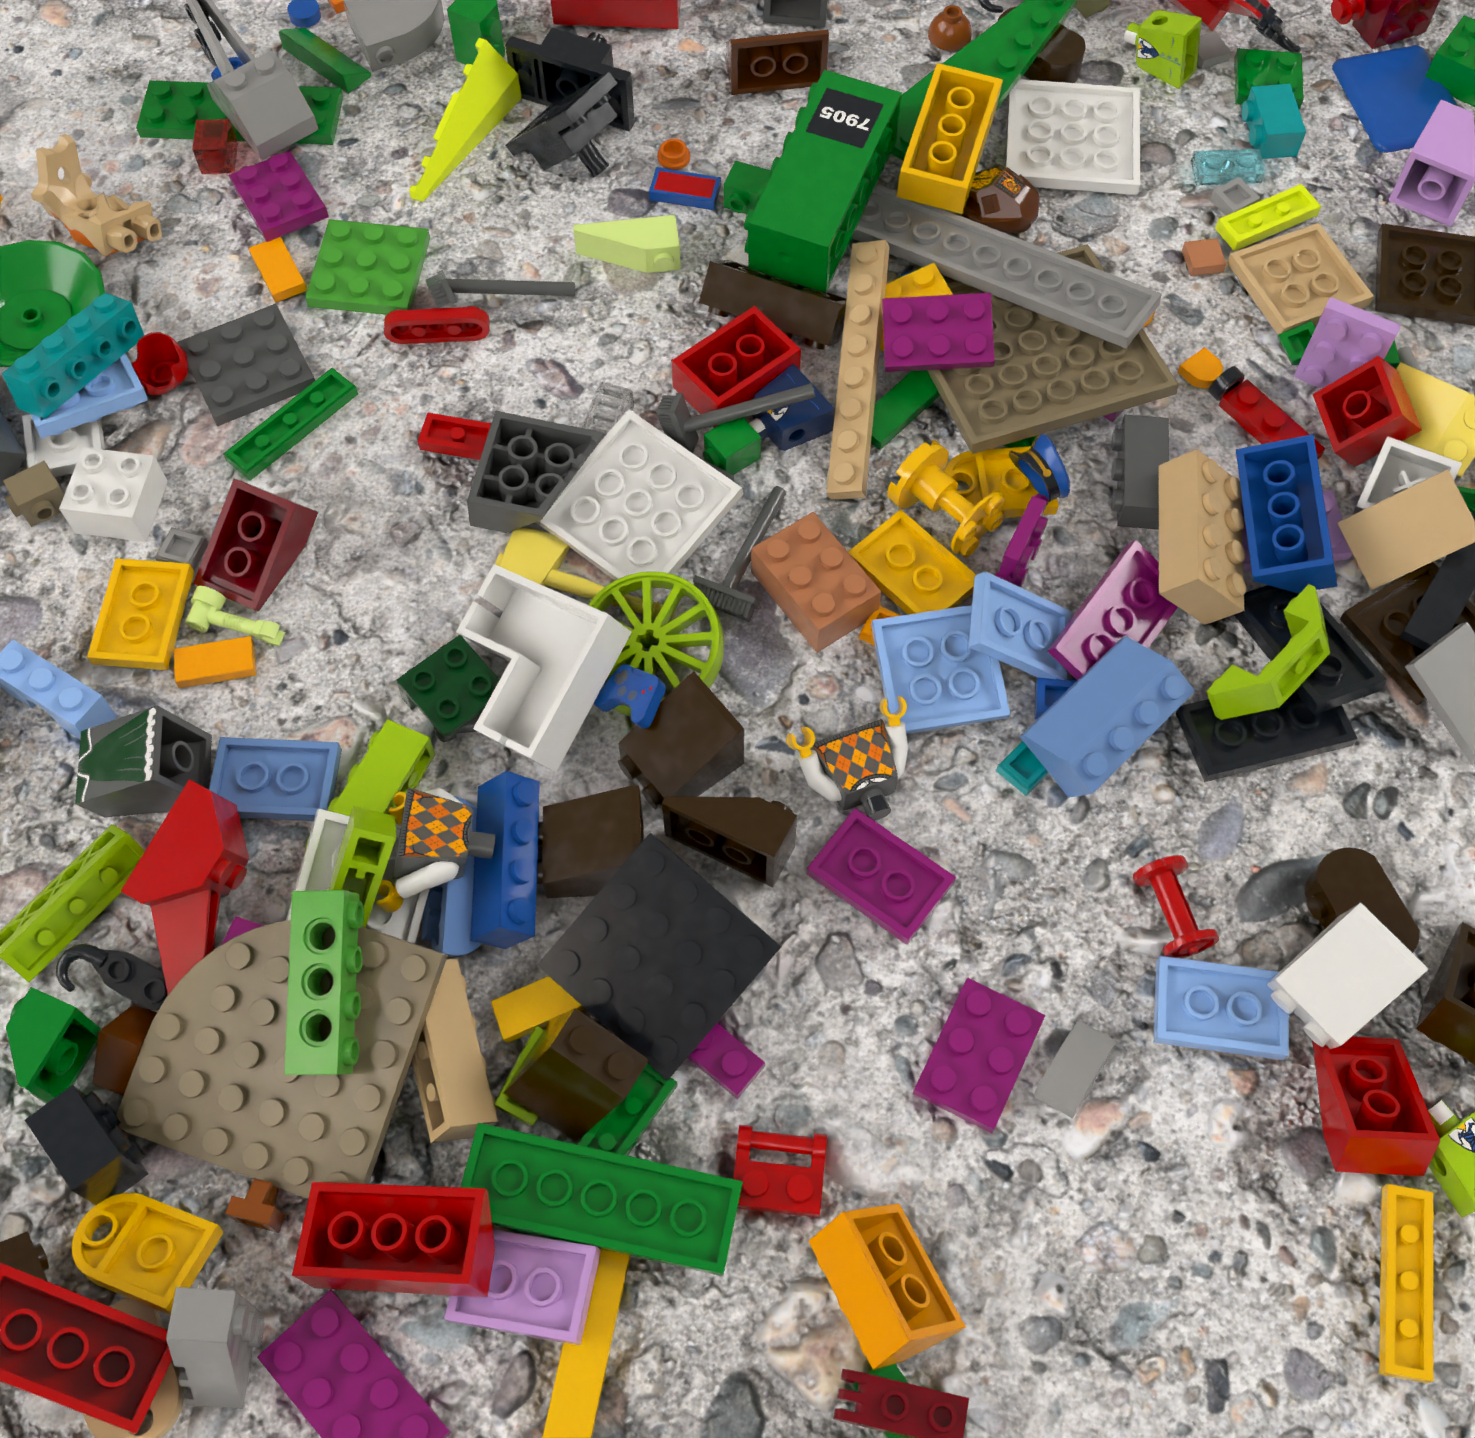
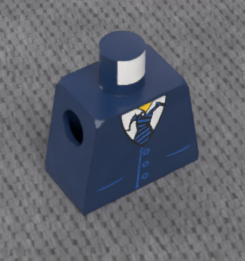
M792 364L757 392L753 399L810 384L811 382L795 364ZM813 385L815 398L752 415L754 420L750 421L749 424L761 436V440L769 437L779 450L786 451L832 432L835 408Z

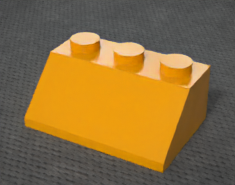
M899 1203L843 1211L809 1240L817 1257V1262L825 1273L838 1299V1304L846 1315L860 1343V1348L867 1357L872 1369L903 1362L966 1328Z

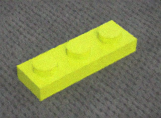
M1299 184L1219 218L1215 229L1232 250L1237 251L1318 216L1321 205L1302 184Z

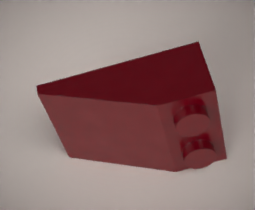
M233 479L193 584L214 589L227 599L255 611H260L306 546L318 512L254 485Z

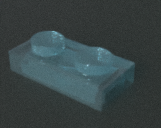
M1259 149L1194 151L1191 158L1196 186L1224 185L1237 177H1240L1246 184L1262 183L1265 175Z

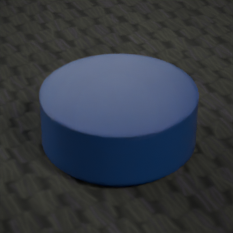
M292 0L287 7L290 21L297 27H311L318 23L321 18L320 8L316 0Z

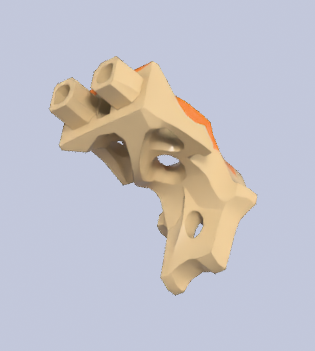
M60 135L57 145L52 149L44 147L36 149L38 184L31 193L32 200L40 202L50 216L59 219L76 242L97 249L102 256H108L118 251L125 254L133 251L137 243L145 239L153 242L161 238L160 220L153 217L149 201L133 202L129 206L115 194L107 197L104 192L96 195L91 191V177L86 173H82L76 143L70 135ZM60 167H62L64 170V177L62 180H60L58 177V170L60 169Z

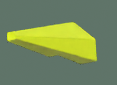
M479 38L475 44L478 51L473 65L466 64L463 70L467 79L458 93L453 92L433 136L434 140L437 141V145L431 157L424 156L421 166L425 168V171L415 186L411 185L409 189L412 199L424 202L522 99L518 73L485 39Z

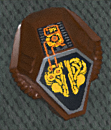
M998 164L976 172L962 217L1003 233H1021L1027 231L1038 217L1039 194L1036 188L1021 174L1017 175L1010 168H1004Z

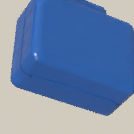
M1414 45L1341 58L1332 65L1334 74L1372 144L1380 152L1389 153L1413 148L1440 100L1458 106L1445 86L1425 77L1432 60L1421 46Z

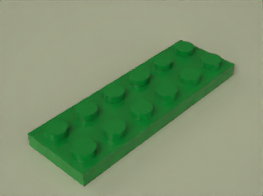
M149 80L136 126L140 138L246 142L212 99L207 87L208 82ZM298 86L314 114L319 130L295 143L333 145L343 101L341 87Z
M478 1123L460 1187L485 1188L488 1190L492 1225L563 1241L597 1246L599 1249L723 1276L743 1181Z

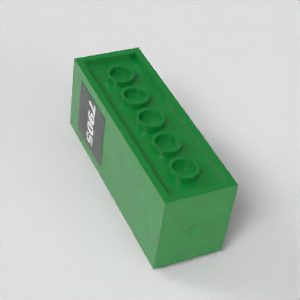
M827 70L823 71L818 83H812L808 93V103L806 107H800L795 121V129L793 132L787 133L783 144V153L780 158L776 157L770 171V179L768 183H762L755 209H749L744 229L748 230V237L744 251L748 253V269L824 293L827 292L897 142L902 92Z

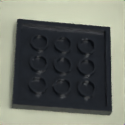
M650 833L540 960L537 966L620 1040L649 1059L648 1064L668 1081L782 946Z

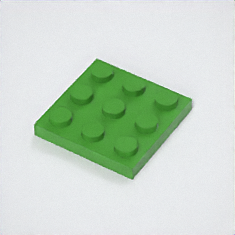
M329 219L305 297L308 307L383 315L399 309L411 310L430 241L429 230L426 228Z

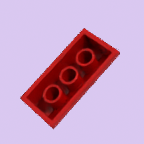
M312 1182L292 1276L317 1289L488 1297L495 1254L488 1190L485 1188Z

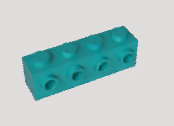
M107 293L96 297L93 303L77 315L69 318L66 324L53 334L45 337L39 345L25 356L18 358L12 366L5 370L2 375L18 409L44 419L47 418L123 354L134 347L138 340L145 335L132 302Z

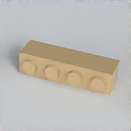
M447 959L412 1057V1064L431 1143L474 1138L478 1123L493 1126L498 1122L496 1116L497 1107L494 1106L495 1098L491 1095L486 1076V1060L480 1052L476 1035V1020L470 1011L466 995V980L461 974L458 959Z

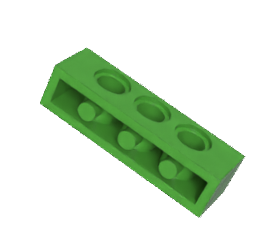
M346 890L292 891L284 1075L353 1074V1065H356L359 1058V1042L354 1037L355 1019L359 1017L361 1011V997L359 992L356 991V976L361 971L363 963L362 950L358 946V928H361L364 922V906L359 901L358 893ZM332 926L335 930V940L326 949L322 942V936L324 931ZM327 971H330L334 979L333 987L327 994H324L320 986L321 978ZM324 1017H328L332 1024L331 1034L326 1040H323L319 1034V1024Z

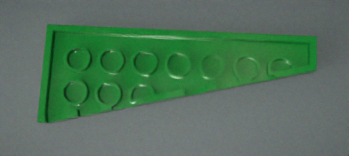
M1025 0L942 64L1003 79L997 105L998 109L1075 7L1077 0ZM934 70L901 95L897 142L891 154L904 161Z

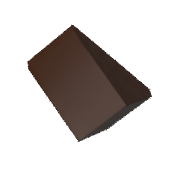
M133 1004L99 1031L92 1084L124 1096L144 1039L157 1012Z

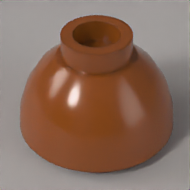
M949 5L932 20L928 30V38L934 46L942 50L954 51L962 49L969 44L972 38L970 22L965 14L962 13L960 7Z

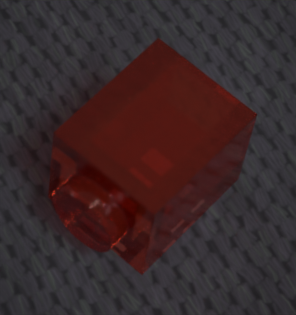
M196 120L192 150L201 174L234 173L238 142L230 120Z

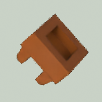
M256 1178L253 1180L245 1199L231 1196L225 1212L226 1215L238 1223L276 1233L280 1232L285 1215L274 1207L279 1188L274 1187L271 1182Z

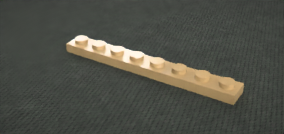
M886 240L852 244L826 491L830 500L866 498L883 323L882 298H885L890 250Z

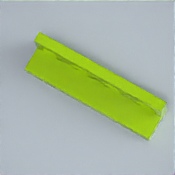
M111 824L0 930V958L27 982H31L121 893V889L145 850L127 832Z

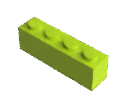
M387 719L381 730L375 731L371 736L367 753L361 763H356L352 767L347 779L348 784L340 797L336 796L331 801L327 811L350 816L353 806L390 815L389 809L397 808L393 801L394 795L398 792L407 793V788L415 789L436 755L430 737ZM308 838L307 843H306V846H305V851H306V848H307V844H308L309 838Z

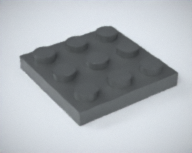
M277 304L270 305L177 342L186 352L189 369L217 426L297 395L315 381Z

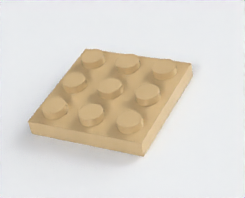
M1320 223L1230 253L1227 261L1229 267L1277 334L1310 321L1314 325L1318 324L1330 297L1360 309L1369 306L1374 298V295Z

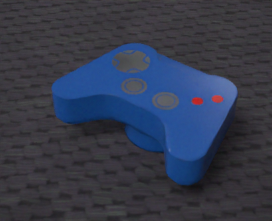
M624 664L614 672L601 688L594 701V705L602 712H608L618 705L628 706L631 708L632 722L642 729L648 728L664 696L665 684L655 675Z

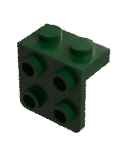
M461 635L440 647L432 655L396 679L403 701L411 710L418 707L442 736L452 735L481 714L500 680Z

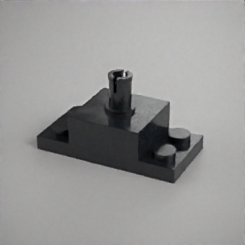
M551 28L541 45L510 36L505 44L507 61L518 73L522 99L549 107L610 72L617 84L608 92L611 97L608 103L618 116L608 125L630 132L635 123L631 72L613 66L612 45L607 44L606 39L598 33L596 39L593 40L596 32L590 33L585 38Z
M610 72L602 75L547 107L505 146L513 156L524 150L527 154L531 153L543 170L577 154L591 173V176L593 178L609 166V163L606 162L591 140L618 116L608 103V100L611 98L608 92L617 82Z

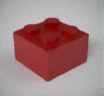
M1380 356L1373 358L1313 394L1334 453L1354 467L1378 455L1387 436L1403 441L1422 431L1399 372Z

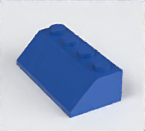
M1314 434L1236 449L1253 581L1295 593H1301L1308 584L1315 586L1316 590L1338 587Z

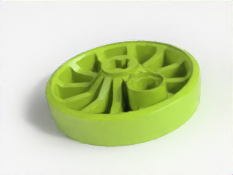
M638 572L613 581L598 592L590 601L589 606L602 612L616 601L634 628L631 629L623 622L617 620L632 633L608 677L612 676L624 664L655 676L657 669L660 668L675 689L681 682L667 663L672 662L700 673L698 676L707 687L710 688L723 662L724 634L714 607L696 586L681 577L665 572ZM654 588L670 589L671 591L654 620ZM641 589L643 591V624H641L623 597L628 593ZM688 596L697 603L696 606L669 622L682 597ZM701 618H709L710 632L679 634ZM656 642L658 646H652V643ZM711 646L707 662L679 651V649L684 647ZM618 705L613 709L621 714L631 716V708L628 706Z

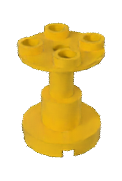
M931 440V445L925 442L916 448L900 465L896 474L901 478L897 485L892 481L890 482L887 497L900 509H907L920 500L933 512L941 509L947 512L960 523L952 539L951 550L955 554L960 553L963 557L968 558L975 552L980 544L979 539L987 530L993 532L1003 522L1005 514L1001 512V509L1005 502V497L1000 491L993 492L974 506L956 491L958 488L957 481L943 471L948 462L949 453L947 449L936 440Z

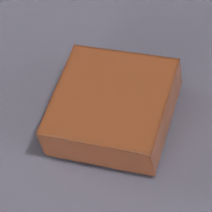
M1218 238L1184 242L1182 252L1190 276L1224 272L1226 262Z

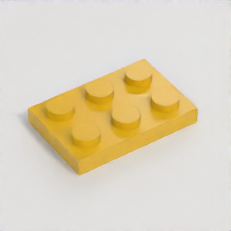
M901 509L848 551L875 585L907 615L955 608L967 599L974 590L976 574Z
M116 558L87 655L91 664L168 670L194 574L192 566L189 563Z

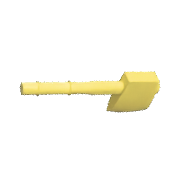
M521 527L514 530L504 553H500L495 562V565L545 587L548 586L584 598L593 599L604 588V586L590 580L558 571L570 549L569 545L548 532L533 528ZM630 594L623 596L634 612L643 614V598ZM616 601L611 604L613 607H620ZM659 601L653 602L654 618L657 617L663 606L659 604ZM675 609V611H674L673 615L671 616L669 622L675 619L676 614H677V609Z

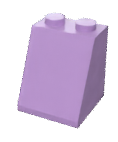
M1440 100L1414 145L1388 201L1451 227L1475 183V126L1473 112Z

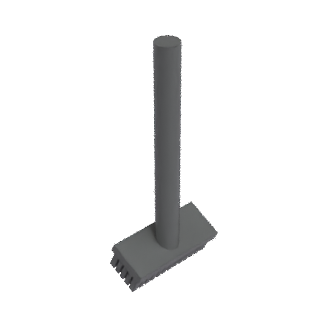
M443 270L437 272V275L426 279L428 289L431 291L430 293L437 308L449 303L451 305L457 303L453 293L575 296V282L447 279Z
M810 383L691 417L683 393H676V396L663 395L656 413L658 414L660 424H662L664 434L693 453L699 440L697 430L812 399L816 396L813 384Z
M775 486L772 489L722 584L697 575L694 576V586L706 596L715 610L750 622L754 610L758 608L759 602L756 597L737 591L736 588L751 562V548L761 543L786 496V491L782 487Z

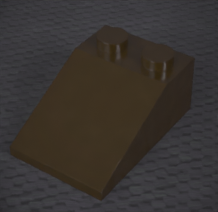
M665 796L662 802L666 837L772 888L795 848L797 815L787 805L779 801H771L770 803L760 797Z
M1462 922L1451 940L1422 1003L1416 1030L1425 1034L1432 1041L1440 1043L1458 1053L1475 1065V928Z

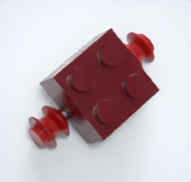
M1333 0L1331 3V14L1343 25L1349 23L1351 19L1354 20L1352 24L1371 49H1375L1426 32L1441 0Z

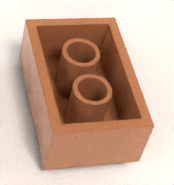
M814 512L751 548V573L816 653L865 624L869 616L879 609L881 590Z

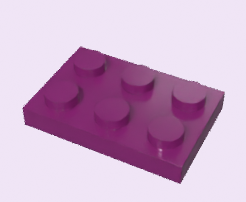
M290 151L276 154L268 160L243 167L239 171L228 175L232 186L266 242L329 217L326 206Z
M991 293L882 298L885 372L994 367Z
M854 808L810 863L806 871L808 876L906 945L909 944L953 886L956 876L856 808Z
M967 978L912 1094L993 1133L1046 1015Z

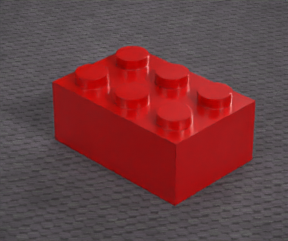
M753 306L671 360L673 388L678 393H683L684 399L699 414L752 400L757 392L792 364H795L800 370L801 349L756 306Z

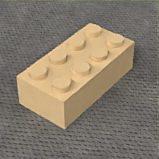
M1194 449L1159 465V594L1206 625L1244 611V594L1246 593V584L1243 578L1245 551L1242 543L1244 519L1241 508V486L1238 478L1226 472L1215 460L1208 458L1198 449Z

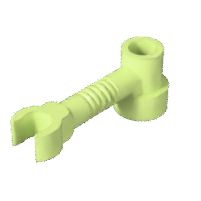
M197 586L191 598L193 606L185 621L187 626L200 632H207L210 624L252 635L256 639L274 646H280L286 633L279 630L281 625L272 621H255L223 612L221 609L226 601L225 596L209 587Z

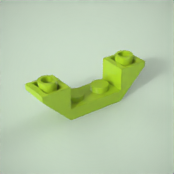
M1308 584L1284 609L1292 638L1285 648L1264 666L1258 676L1235 665H1231L1221 677L1214 680L1206 693L1217 718L1223 720L1279 708L1330 654L1323 611L1315 586Z

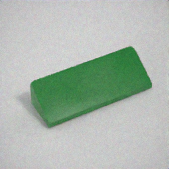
M297 28L279 31L284 50L336 86L341 87L346 93L349 94L371 77V72L308 29Z

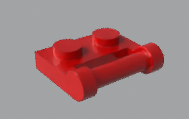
M739 1125L733 1179L743 1181L737 1209L820 1218L827 1134L814 1133V1137L752 1131L753 1126ZM750 1148L812 1155L811 1168L749 1161Z

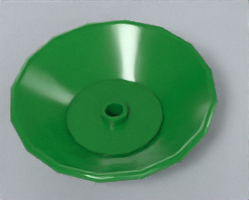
M25 240L0 246V367L12 366L18 358L25 356L39 345L45 337L53 334L66 324L69 318L80 313L93 303L96 297L105 293L101 271L84 252L56 241Z

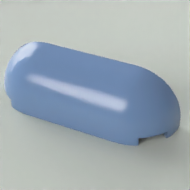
M454 796L463 804L473 808L471 831H476L477 808L467 800ZM467 856L463 877L429 889L423 911V940L430 941L435 951L447 954L448 957L468 954L481 944L471 941L475 858L473 856Z

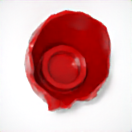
M161 332L148 333L138 340L137 358L132 362V367L141 385L146 388V393L162 395L181 385L187 377L189 370L188 357L183 348L172 337Z

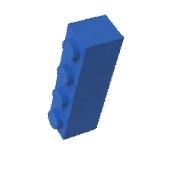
M505 771L478 786L476 832L495 834V844L492 859L474 858L471 941L507 949L535 936L540 781Z

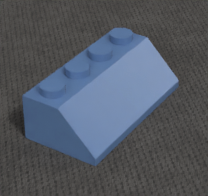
M1125 636L1019 737L1069 798L1093 794L1195 690L1170 659Z

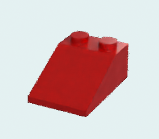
M1352 1036L1341 1046L1332 1049L1326 1044L1321 1047L1312 1040L1323 1137L1335 1172L1424 1176L1440 1143V1139L1400 1040L1395 1038Z

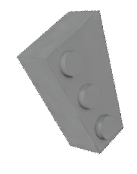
M176 1287L166 1340L174 1367L185 1368L186 1373L180 1372L178 1380L180 1386L188 1387L184 1398L185 1404L188 1406L243 1409L253 1347L259 1348L261 1346L265 1322L264 1318H259L260 1311L237 1291Z

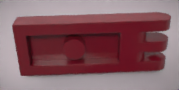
M842 1369L840 1379L847 1383L859 1384L858 1392L838 1389L837 1399L855 1404L854 1412L844 1408H835L834 1420L907 1438L964 1437L969 1398L850 1369Z

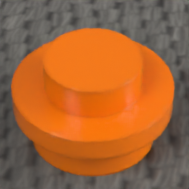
M668 139L661 144L658 150V163L665 169L680 170L689 164L690 151L682 140Z

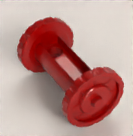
M1182 855L1157 859L1139 868L1133 874L1134 882L1138 887H1153L1174 940L1162 949L1164 955L1181 959L1203 952L1219 941V936L1215 929L1199 930L1177 878L1178 875L1188 868V863Z

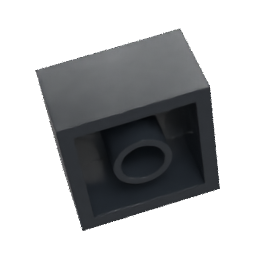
M71 1085L26 1118L25 1122L71 1191L97 1205L104 1199L126 1192L149 1174L140 1162L146 1155L131 1136L126 1137L117 1127L121 1121L116 1116V1111L108 1102L103 1104L93 1091L86 1095L74 1085Z

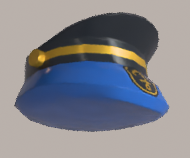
M1039 434L1033 441L1031 448L1022 454L1009 451V457L1014 465L1029 479L1038 494L1048 498L1049 503L1058 497H1068L1070 493V480L1056 447L1047 434Z

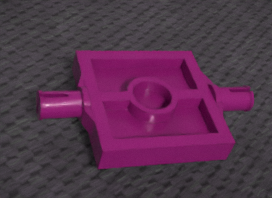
M1036 494L1031 497L1004 553L1000 570L995 573V576L1018 587H1022L1029 570L1027 566L1030 560L1034 561L1042 543L1041 537L1048 522V518L1043 517L1044 510L1049 502L1046 496Z

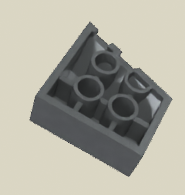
M495 411L467 499L470 526L508 533L541 521L602 440L604 432Z

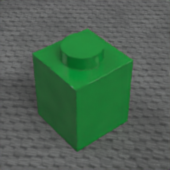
M744 418L722 423L704 434L703 458L705 461L734 475L761 458V436Z

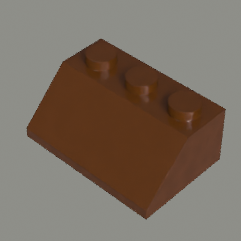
M828 29L730 39L727 41L726 69L731 95L811 87L813 82L818 83L823 71L827 70Z

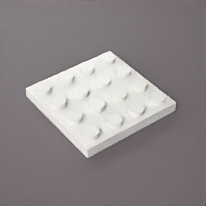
M1020 79L1008 94L1005 168H1010L1017 175L1021 174L1034 187L1138 195L1140 188V88Z
M628 410L599 442L543 519L536 523L565 542L571 549L614 580L630 574L647 571L665 572L674 575L742 497L743 490L741 486L640 416ZM654 588L653 599L662 588ZM642 589L631 592L635 596L643 598Z

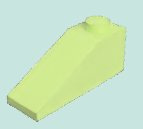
M675 215L573 225L576 254L645 273L681 270L680 244Z

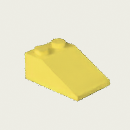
M1400 362L1396 370L1400 374L1422 431L1402 442L1461 462L1462 465L1456 478L1460 479L1475 457V395Z

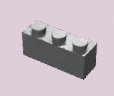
M1124 414L1120 429L1115 428L1112 435L1111 447L1113 451H1117V458L1113 460L1111 479L1117 481V489L1113 490L1111 510L1117 511V526L1159 530V465L1169 461V418Z

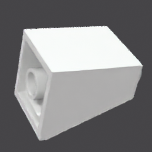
M1360 902L1339 915L1267 985L1274 991L1271 994L1274 1002L1286 1013L1291 1014L1294 1012L1306 1024L1303 1030L1316 1044L1321 1047L1326 1044L1332 1049L1344 1044L1420 978L1428 968Z

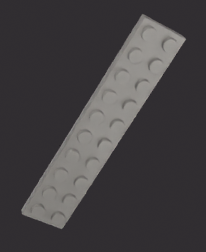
M879 184L876 185L852 237L860 242L886 240L890 247L889 253L922 267L935 263L939 272L944 276L991 293L994 296L1123 348L1129 346L1160 305L1162 294L944 209L898 198L897 191Z

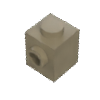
M45 460L3 480L10 495L4 497L15 517L23 514L31 527L61 513L59 508L65 493Z

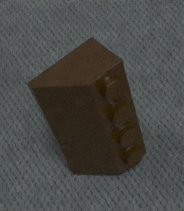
M732 260L709 262L699 303L709 306L708 312L722 317H728L729 313L739 316L753 306H756L790 339H792L794 334L806 338L804 344L824 350L825 345L837 344L843 332L847 298L829 292L824 293L748 269L747 265Z

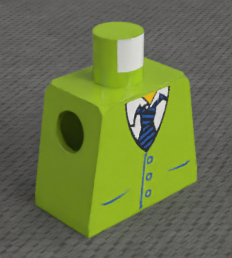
M1157 10L1141 25L1131 22L1125 31L1124 41L1137 46L1136 64L1139 68L1180 89L1197 71L1202 18Z
M1440 1100L1428 1109L1440 1139L1429 1168L1457 1213L1463 1218L1475 1212V1111L1459 1120L1445 1102Z

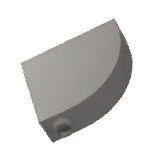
M343 0L348 23L372 72L410 60L423 53L436 41L443 28L444 12L441 0Z

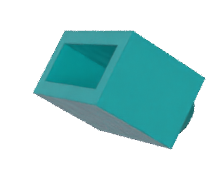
M1291 85L1252 86L1247 101H1244L1242 104L1241 115L1242 120L1247 122L1249 142L1251 146L1255 147L1258 159L1297 156L1305 137L1306 129Z

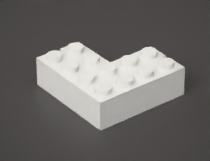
M493 564L477 595L503 612L501 617L498 618L478 603L472 602L456 631L483 650L509 661L507 668L473 729L556 773L632 632L605 612Z

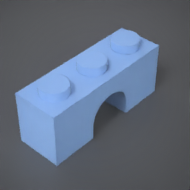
M12 639L0 652V687L3 691L32 709L35 705H38L52 716L61 728L78 739L81 737V731L117 718L101 694Z

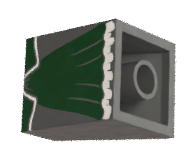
M158 705L81 731L75 804L104 818L169 812L189 779L209 789L212 735Z

